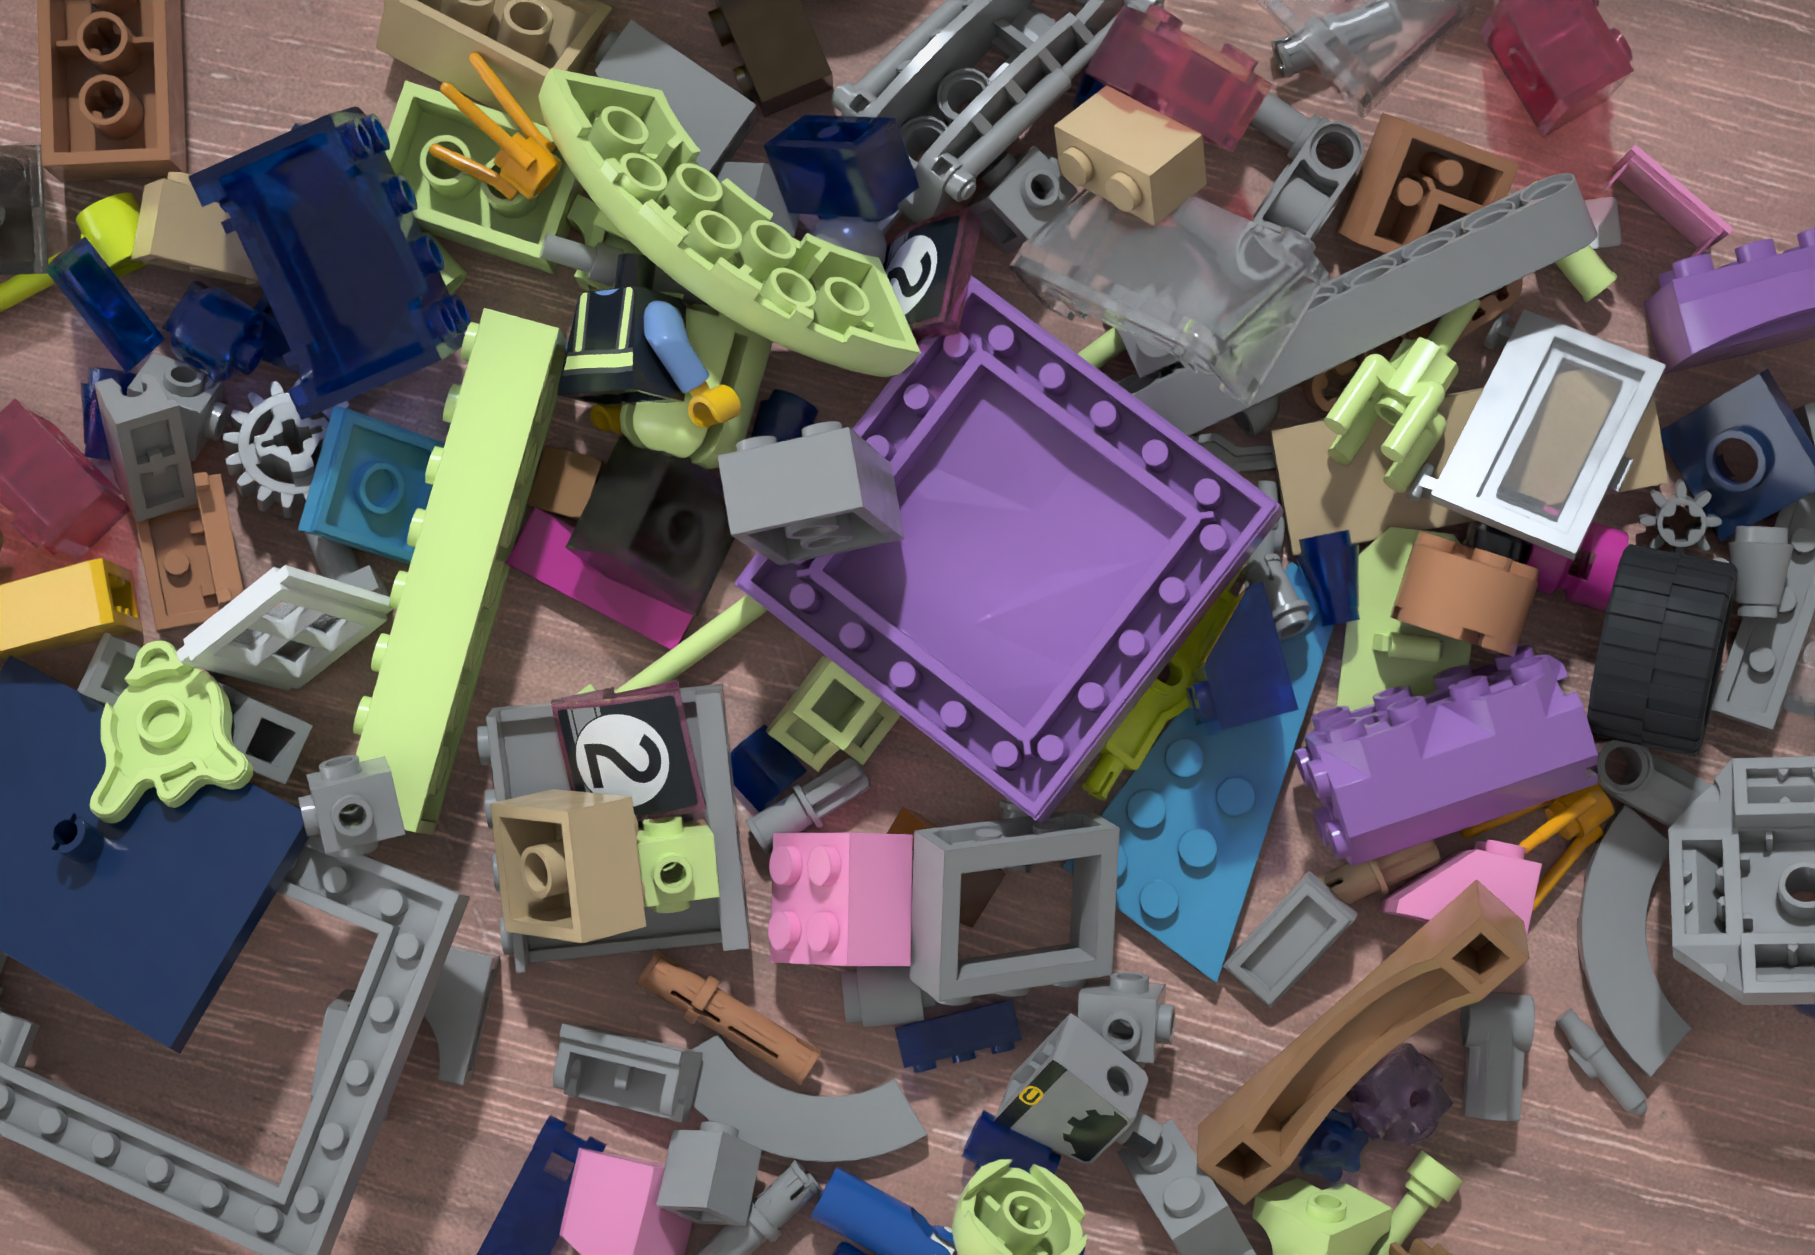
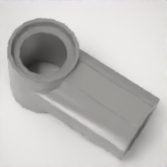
M1612 739L1595 742L1598 753V765L1589 767V769L1598 774V785L1606 795L1625 803L1668 827H1671L1692 802L1711 786V784L1649 752L1646 746ZM1612 750H1618L1623 754L1628 764L1627 775L1619 784L1610 780L1605 772V760Z
M1490 992L1480 1002L1461 1007L1460 1039L1462 1047L1466 1048L1462 1116L1486 1120L1520 1121L1524 1054L1528 1053L1531 1049L1535 1027V1006L1532 995Z

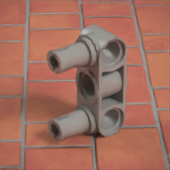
M1262 88L1242 120L1289 150L1286 157L1293 160L1291 165L1287 164L1255 212L1253 216L1255 218L1252 222L1244 218L1240 223L1197 193L1184 203L1173 221V224L1219 253L1217 260L1224 264L1223 268L1233 274L1235 281L1243 289L1253 293H1265L1275 289L1283 281L1301 252L1308 249L1341 200L1339 198L1340 194L1356 172L1364 156L1363 140L1360 133L1351 125L1342 121H1330L1325 117L1321 119L1315 114L1310 119L1265 88ZM1324 143L1338 145L1345 152L1347 165L1340 169H1330L1324 166L1316 155V147ZM1254 246H1264L1271 249L1277 257L1278 269L1271 273L1254 271L1247 262L1246 251Z

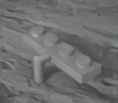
M1815 491L1786 506L1779 512L1774 527L1788 528V544L1794 545L1780 605H1778L1777 618L1742 617L1711 707L1712 714L1774 733L1815 616ZM1724 558L1713 559L1716 561L1729 563V561H1727Z

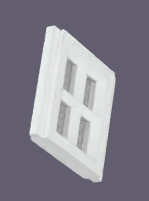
M284 565L281 569L273 567L183 639L185 645L176 653L179 662L186 665L286 691L291 688L300 689L388 620L386 614L393 609L389 607L390 597L287 565Z

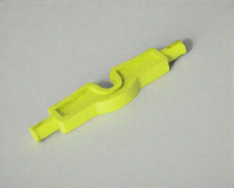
M1248 560L1168 662L1170 676L1167 682L1164 683L1158 678L1155 679L1099 752L1102 755L1085 783L1082 784V788L1085 791H1089V794L1093 797L1105 801L1123 769H1139L1167 720L1178 716L1187 709L1198 695L1207 674L1209 656L1205 662L1198 667L1196 666L1233 601L1236 599L1229 591L1244 566L1247 565Z

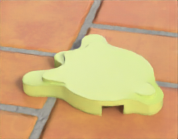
M153 641L144 645L136 655L132 670L124 679L129 686L119 696L113 707L108 702L105 704L101 718V743L106 755V767L102 779L90 799V810L103 822L116 823L124 819L149 788H156L160 800L165 805L176 808L187 802L198 789L206 784H214L229 790L241 789L253 776L254 768L251 761L238 751L232 742L231 728L233 716L229 698L225 691L211 675L194 666L180 663L176 653L177 650L169 642Z

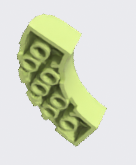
M555 68L549 70L538 96L541 114L554 143L570 170L591 199L618 230L677 283L712 308L747 329L817 361L854 372L886 378L901 374L917 359L921 352L880 258L836 246L809 233L804 236L802 241L791 237L779 225L770 222L774 213L748 196L728 178L719 183L712 173L695 161L701 150L681 126L662 90Z

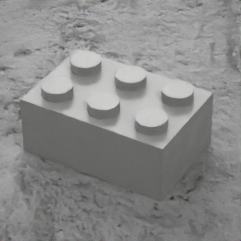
M831 421L809 425L801 430L802 437L777 442L774 436L748 438L736 444V452L718 455L731 536L779 566L905 539L892 464L850 427L842 428V423Z

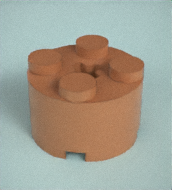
M1419 531L1416 543H1413L1390 618L1515 657L1539 584L1537 579L1540 569L1515 562L1512 559L1478 548L1472 549Z

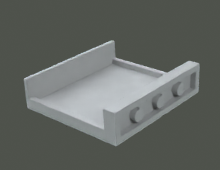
M723 684L492 708L486 716L487 726L477 727L481 765H492L494 789L485 790V811L488 827L493 829L490 803L552 789L576 791L558 717L559 710L600 707L673 696L677 706L698 802L692 807L636 815L638 828L643 827V820L653 816L678 815L682 817V822L704 819L714 834L720 897L690 901V908L674 913H656L652 911V906L644 907L646 927L586 943H576L505 932L503 916L500 917L502 950L504 955L514 954L516 973L526 972L529 964L536 962L722 943L723 951L749 949L751 933ZM494 853L492 856L493 878L496 892H500L496 853Z

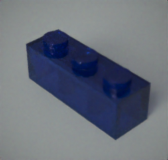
M1012 999L895 1027L904 1068L912 1066L914 1073L937 1068L936 1060L948 1057L952 1058L953 1064L975 1059V1051L991 1048L992 1054L1015 1049V1041L1022 1040Z

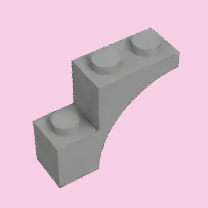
M1172 1119L1162 1124V1133L1156 1145L1146 1157L1141 1158L1127 1148L1117 1152L1180 1255H1257L1229 1205L1210 1176L1197 1166V1156Z

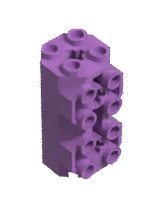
M1521 645L1517 647L1515 657L1498 652L1494 655L1496 663L1472 670L1470 665H1461L1440 671L1433 676L1436 689L1427 695L1413 697L1410 686H1397L1375 694L1372 697L1374 704L1350 711L1349 706H1337L1312 716L1315 730L1305 735L1306 747L1295 750L1294 754L1305 786H1313L1315 794L1320 800L1321 808L1313 810V818L1323 845L1325 847L1331 845L1337 860L1345 858L1351 866H1355L1598 784V774L1589 769V767L1598 765V753L1584 706L1577 691L1565 695L1557 682L1569 677L1563 663L1548 654L1534 656L1531 645Z

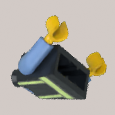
M619 254L614 288L583 292L578 298L569 340L565 346V358L557 395L595 404L590 411L592 424L599 430L605 432L612 430L619 435L622 434L620 412L623 405L631 404L636 406V403L684 402L686 392H690L693 397L688 404L689 417L699 427L709 428L720 422L724 423L737 417L741 412L739 397L731 387L726 385L709 388L706 382L709 373L691 347L686 332V305L681 298L653 291L656 264L645 255Z

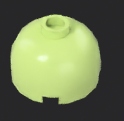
M999 1159L981 1166L970 1179L958 1199L952 1223L953 1241L957 1255H1079L1086 1246L1087 1234L1083 1237L1081 1222L1085 1218L1081 1202L1065 1182L1046 1168L1033 1164L1029 1171H1025L1020 1168L1009 1167L1013 1161L1011 1159Z

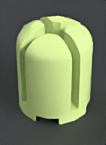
M660 292L683 300L684 294ZM691 304L690 309L686 308V332L691 347L709 373L706 382L710 389L718 385L731 387L740 399V414L724 423L720 422L709 428L699 427L689 417L688 404L693 397L690 392H686L684 402L636 403V406L631 404L623 405L620 412L621 432L636 449L649 455H660L663 460L683 466L713 469L719 467L718 455L736 452V444L746 439L773 341L747 329L710 306Z

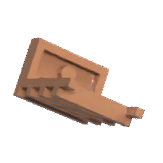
M207 472L194 474L198 504L136 522L157 633L200 626L243 592L221 473L209 476Z

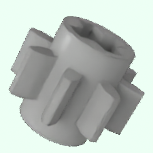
M1677 479L1675 494L1663 497L1660 492L1654 489L1649 492L1651 498L1657 504L1654 514L1638 516V521L1646 526H1655L1658 531L1648 543L1650 548L1659 549L1667 542L1673 545L1674 553L1684 555L1685 547L1695 543L1702 550L1708 551L1710 549L1707 540L1703 537L1706 526H1719L1722 524V520L1713 514L1705 515L1702 508L1712 497L1707 490L1700 492L1693 499L1686 495L1687 488L1684 481ZM1684 504L1687 512L1691 516L1697 517L1696 523L1685 525L1683 535L1675 536L1670 525L1662 523L1663 518L1673 516L1676 511V505Z

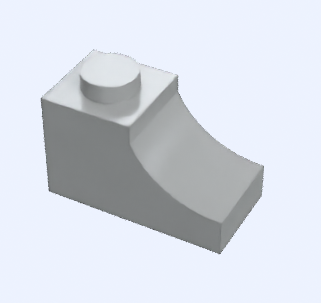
M451 945L424 1014L438 1043L440 1058L438 1080L465 1085L472 1081L500 956Z

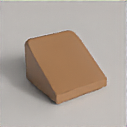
M545 445L526 506L534 509L536 507L544 512L587 525L606 468L605 462L595 457Z

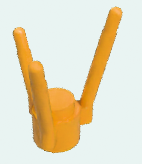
M472 53L469 56V62L527 139L519 133L511 137L451 83L444 82L440 86L441 93L501 147L493 161L501 168V171L498 173L439 144H432L429 152L432 156L448 163L450 166L495 187L510 201L514 200L519 193L529 201H532L548 186L562 166L563 162L554 155L557 146L540 133L478 53Z
M1598 784L1462 829L1460 834L1463 838L1469 839L1550 804L1545 809L1548 821L1521 841L1518 846L1525 847V854H1527L1556 833L1566 840H1570L1574 836H1576V839L1538 883L1533 912L1585 849L1604 835L1599 825L1614 814V808L1606 793Z

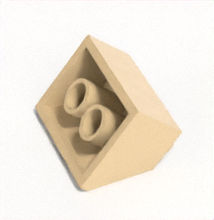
M385 0L376 49L442 83L449 82L458 91L497 111L508 114L469 62V56L472 53H478L501 80L530 120L547 127L541 114L538 97L547 73L551 68L583 73L610 18L612 7L598 0Z

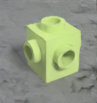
M659 815L643 820V827L638 828L637 846L640 874L645 887L644 907L652 906V911L656 913H674L690 908V901L720 897L714 834L705 820L682 822V817L678 815Z

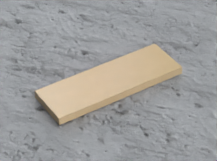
M1580 369L1557 373L1501 488L1546 503L1545 507L1565 503L1621 386ZM1484 388L1447 394L1438 407L1437 411L1446 420V430L1424 462L1434 467L1431 475L1432 478L1439 479ZM1653 395L1627 449L1626 457L1632 459L1633 463L1619 493L1669 483L1655 395ZM1379 415L1369 436L1348 466L1337 463L1328 455L1327 451L1338 434L1325 425V418L1268 429L1282 509L1284 511L1288 543L1292 555L1376 540L1389 527L1423 531L1475 521L1465 515L1430 502L1428 499L1420 497L1417 502L1410 500L1407 494L1415 478L1405 493L1396 492L1384 483L1383 478L1394 461L1382 453L1381 446L1395 426L1384 421Z

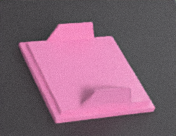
M1636 144L1615 163L1612 168L1617 172L1602 189L1603 191L1608 189L1616 179L1621 181L1698 248L1691 257L1700 255L1705 249H1709L1734 230Z

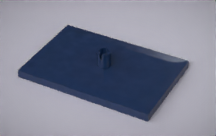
M10 655L0 670V951L180 1054L309 839L306 834L301 809L250 782L241 789L234 790L225 789L214 784H206L198 789L187 802L176 808L165 805L158 797L156 788L153 787L144 792L124 819L116 823L103 822L90 810V799L101 781L106 767V755L101 743V718L105 705Z

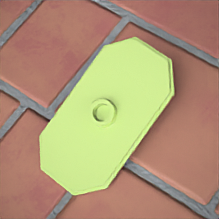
M1389 527L1354 558L1336 707L1349 706L1350 711L1374 704L1372 697L1378 692L1404 685L1410 686L1413 697L1427 695L1436 689L1434 675L1448 668L1469 665L1471 643L1390 618L1413 543H1416L1419 531L1461 545L1454 534Z

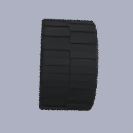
M1633 544L1624 548L1607 605L1591 684L1587 719L1593 736L1689 756L1699 754L1713 703L1733 606L1738 574L1734 564Z

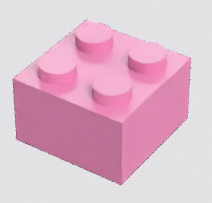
M773 833V852L769 861V870L772 878L771 918L768 924V938L771 944L770 962L833 966H911L913 835Z

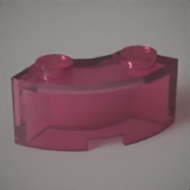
M1150 3L1145 13L1123 5L1084 73L1103 85H1108L1203 134V142L1233 153L1273 85L1253 72L1258 65V61L1231 44L1225 43L1219 52L1181 31L1180 28L1183 22L1157 5Z

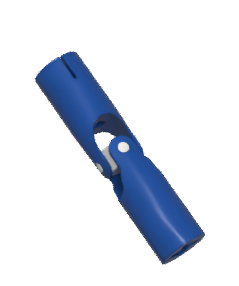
M837 1166L810 1215L812 1220L877 1255L954 1254L955 1244L951 1228L941 1225H930L926 1218L918 1213L914 1207Z

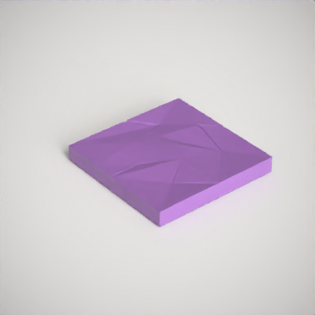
M971 275L918 343L921 353L917 359L901 374L891 378L852 429L892 464L905 539L780 566L758 552L734 584L1034 820L1044 824L1284 514V511L1279 503Z

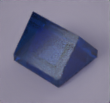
M765 724L740 742L731 752L734 786L759 813L767 809L807 772L785 746L765 732L768 728Z

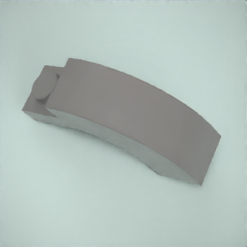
M104 632L77 691L106 704L108 702L113 707L119 696L129 686L124 679L132 670L136 655L141 647ZM216 680L229 698L233 716L231 736L235 748L251 761L254 772L286 785L313 725Z

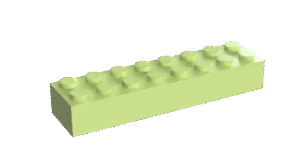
M487 308L483 309L479 324L470 322L464 336L461 359L468 361L462 386L453 384L446 399L443 421L451 423L444 448L435 446L429 458L425 483L433 485L426 510L417 508L413 515L408 532L407 545L415 547L408 572L400 570L395 578L389 607L397 610L390 635L382 633L376 643L371 670L379 672L372 698L363 696L353 725V733L361 735L356 752L360 762L383 756L386 757L393 777L404 830L430 835L435 833L510 566L506 564V561L519 538L527 510L526 504L558 401V385L565 358V346L568 342L560 328ZM349 804L344 808L352 807L354 804Z

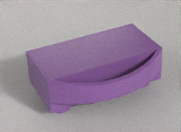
M1815 228L1798 233L1799 246L1786 250L1782 254L1777 255L1773 239H1765L1734 249L1737 261L1726 264L1719 269H1714L1711 254H1701L1677 261L1672 264L1673 270L1658 275L1661 289L1644 302L1658 360L1666 364L1664 374L1815 339Z

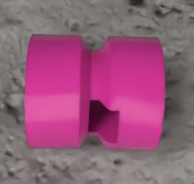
M1544 507L1543 512L1554 517H1558L1560 511ZM1592 522L1580 547L1584 552L1577 572L1569 570L1572 559L1528 542L1530 547L1524 564L1540 569L1537 582H1539L1537 592L1550 595L1560 588L1564 590L1567 601L1603 611L1608 605L1618 564L1624 548L1628 546L1629 536L1627 532Z

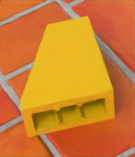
M103 558L85 561L0 585V661L7 660L10 655L17 658L97 642L101 640L104 632L116 637L143 632L132 570Z

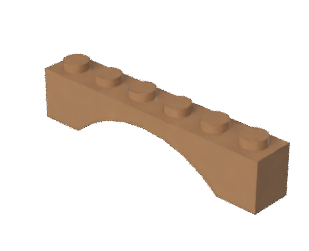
M1476 879L1198 1125L1197 1166L1240 1203L1246 1205L1292 1164L1307 1140L1329 1112L1384 1056L1434 1020L1460 1007L1480 1002L1530 959L1524 921Z

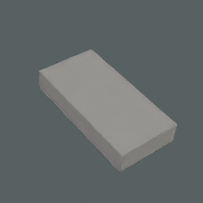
M1308 871L1225 959L1222 966L1271 1009L1355 921L1358 913L1311 871Z

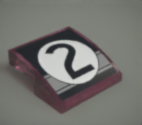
M969 208L944 213L916 223L895 236L887 244L883 268L917 345L921 339L959 334L982 220Z
M679 680L616 693L615 687L551 700L552 712L571 791L632 796L633 810L637 821L706 810V801Z

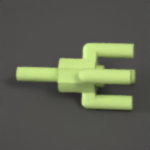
M1479 299L1443 315L1427 339L1418 337L1417 339L1409 340L1404 338L1389 362L1380 354H1371L1364 359L1324 419L1325 425L1338 434L1327 451L1334 461L1345 466L1351 463L1372 431L1379 415L1384 421L1395 426L1381 446L1382 453L1394 461L1384 476L1383 481L1392 490L1405 493L1446 430V420L1437 409L1444 400L1445 392L1459 371L1457 363L1447 355L1481 304Z

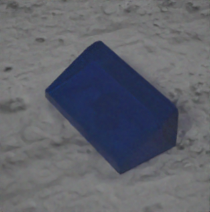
M86 237L59 253L45 268V271L126 373L132 370L165 340L160 331Z

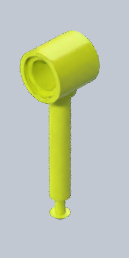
M128 192L115 194L99 200L81 211L75 221L81 231L82 241L0 284V313L94 263L98 266L105 279L119 278L149 265L148 263L131 260L140 214V206L134 194Z

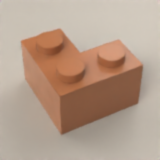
M1382 113L1336 232L1358 244L1387 254L1426 235L1439 204L1470 214L1506 197L1520 164Z

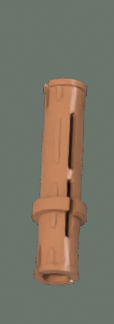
M657 949L636 985L647 989L684 1012L683 1019L693 1026L696 1021L702 1023L744 1051L794 1080V1083L799 1086L802 1084L820 1055L821 1049L815 1048L766 1016L718 988L720 981L709 975L707 980Z

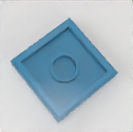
M333 407L298 530L398 563L410 565L415 547L407 545L410 524L417 508L424 510L427 508L433 485L425 483L427 465L434 447L444 448L445 443L347 408Z

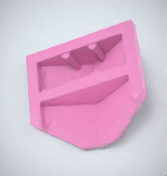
M578 1149L559 1235L580 1255H685L692 1222L656 1206L665 1164L588 1149Z

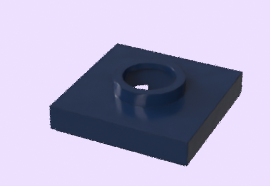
M1768 369L1660 430L1662 443L1693 496L1696 497L1705 490L1712 495L1710 501L1702 509L1705 515L1713 514L1722 520L1721 525L1712 527L1720 542L1735 535L1736 526H1751L1815 491V447ZM1730 438L1741 439L1749 443L1755 450L1758 458V469L1751 480L1740 483L1731 479L1735 475L1726 466L1723 453L1718 456V446L1724 440Z

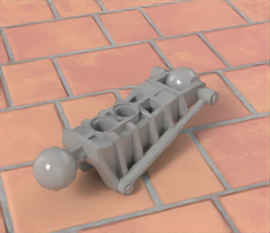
M946 0L855 85L846 82L845 84H840L834 90L832 106L842 112L841 118L850 173L858 184L870 194L856 211L848 209L832 211L816 222L811 235L857 253L878 257L883 265L887 247L884 235L899 217L914 228L936 221L953 198L958 202L969 199L976 190V177L1071 88V80L1136 18L1145 24L1158 19L1164 10L1165 0H1074L1085 6L1076 16L1069 12L1057 23L1032 5L1034 0ZM1123 5L1124 9L1113 18V16L1119 11L1120 6ZM993 48L1007 60L988 79L984 73L971 68ZM974 99L961 114L956 113L961 104L967 100ZM930 147L921 157L920 161L917 162L916 158L918 154L923 149Z

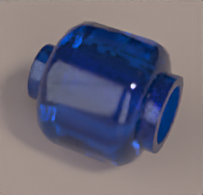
M220 287L206 288L200 293L196 290L188 292L174 308L166 327L167 333L172 336L171 350L174 355L215 382L228 381L239 372L244 375L251 374L259 365L267 350V343L261 340L264 327L261 314Z

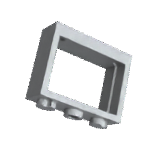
M1086 808L1052 813L1044 824L1037 822L1031 816L914 830L911 966L909 979L931 995L936 1002L957 1006L970 1003L973 996L993 993L1010 997L1023 996L1028 994L1032 987L1053 984L1059 987L1075 988L1085 985L1087 979L1112 975L1120 828ZM1074 859L1069 944L958 960L961 874Z

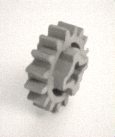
M297 379L291 393H284L278 381L271 382V397L263 400L258 394L250 392L247 398L251 412L247 414L243 411L233 410L230 417L232 427L237 432L225 433L223 436L225 451L232 453V455L225 458L228 475H241L237 480L238 493L245 497L258 491V509L263 512L268 510L274 501L281 503L284 518L292 517L296 505L306 503L333 407L350 409V404L346 400L331 406L330 388L325 385L314 396L307 394L304 379ZM305 415L314 417V418H316V419L313 420V419H311V418H309V417H307V416H305ZM272 420L266 433L256 436L261 428ZM297 443L303 452L291 454L290 449L286 445ZM277 477L287 483H282L271 478Z

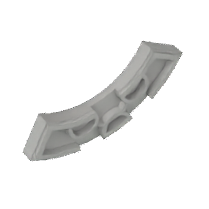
M1625 804L1619 807L1603 831L1604 835L1596 843L1584 877L1586 879L1581 897L1580 916L1577 918L1578 948L1581 967L1585 972L1591 995L1597 1006L1596 1011L1601 1021L1628 1059L1646 1076L1652 1077L1692 1027L1680 1017L1661 990L1652 969L1646 941L1648 902L1657 874L1669 855V840Z
M720 1034L713 1036L692 1049L703 1053L692 1100L693 1107L711 1122L723 1123L739 1130V1139L763 1151L803 1161H854L894 1151L927 1135L925 1128L895 1078L880 1086L853 1094L813 1096L782 1088L765 1079L741 1061Z

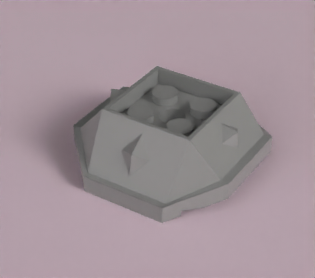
M1815 756L1732 758L1714 778V783L1692 802L1668 829L1673 958L1742 1005L1815 1004V901L1801 902L1791 897L1793 894L1803 891L1815 893Z

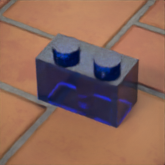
M804 115L763 145L788 213L817 215L819 219L823 220L842 216L862 218L864 222H877L896 213L899 209L898 203L919 188L895 118Z

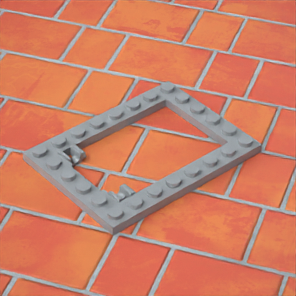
M319 835L310 836L277 892L375 932L378 935L280 1183L23 1068L40 1025L26 1018L7 1014L4 1012L5 1009L1 1007L0 1135L261 1255H330L470 897L366 854L354 857H341L339 851L326 854L321 836ZM1 951L0 974L8 956ZM0 986V996H1L2 991H3V989H4V988L1 987V986Z

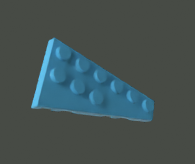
M1293 562L1288 564L1285 572L1299 600H1306L1311 608L1308 614L1311 623L1308 628L1291 638L1277 640L1273 632H1265L1261 624L1265 615L1260 605H1258L1207 672L1202 688L1187 709L1170 721L1152 745L1139 769L1131 773L1100 815L1120 828L1116 909L1214 983L1218 981L1343 601ZM1067 859L1062 868L1071 875H1073L1074 859Z

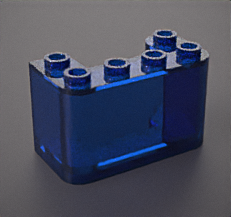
M356 106L329 113L188 176L202 207L216 202L219 203L224 212L231 216V218L221 222L226 234L234 231L238 234L291 351L283 355L287 366L290 367L299 363L301 382L287 391L301 420L443 360L462 348L465 331L471 322L463 301L457 294L450 295L440 274V271L444 270V260L437 243L430 234H422L412 212L417 210V201L409 182L402 174H395L385 151L390 149V142L382 122L374 113L366 115Z

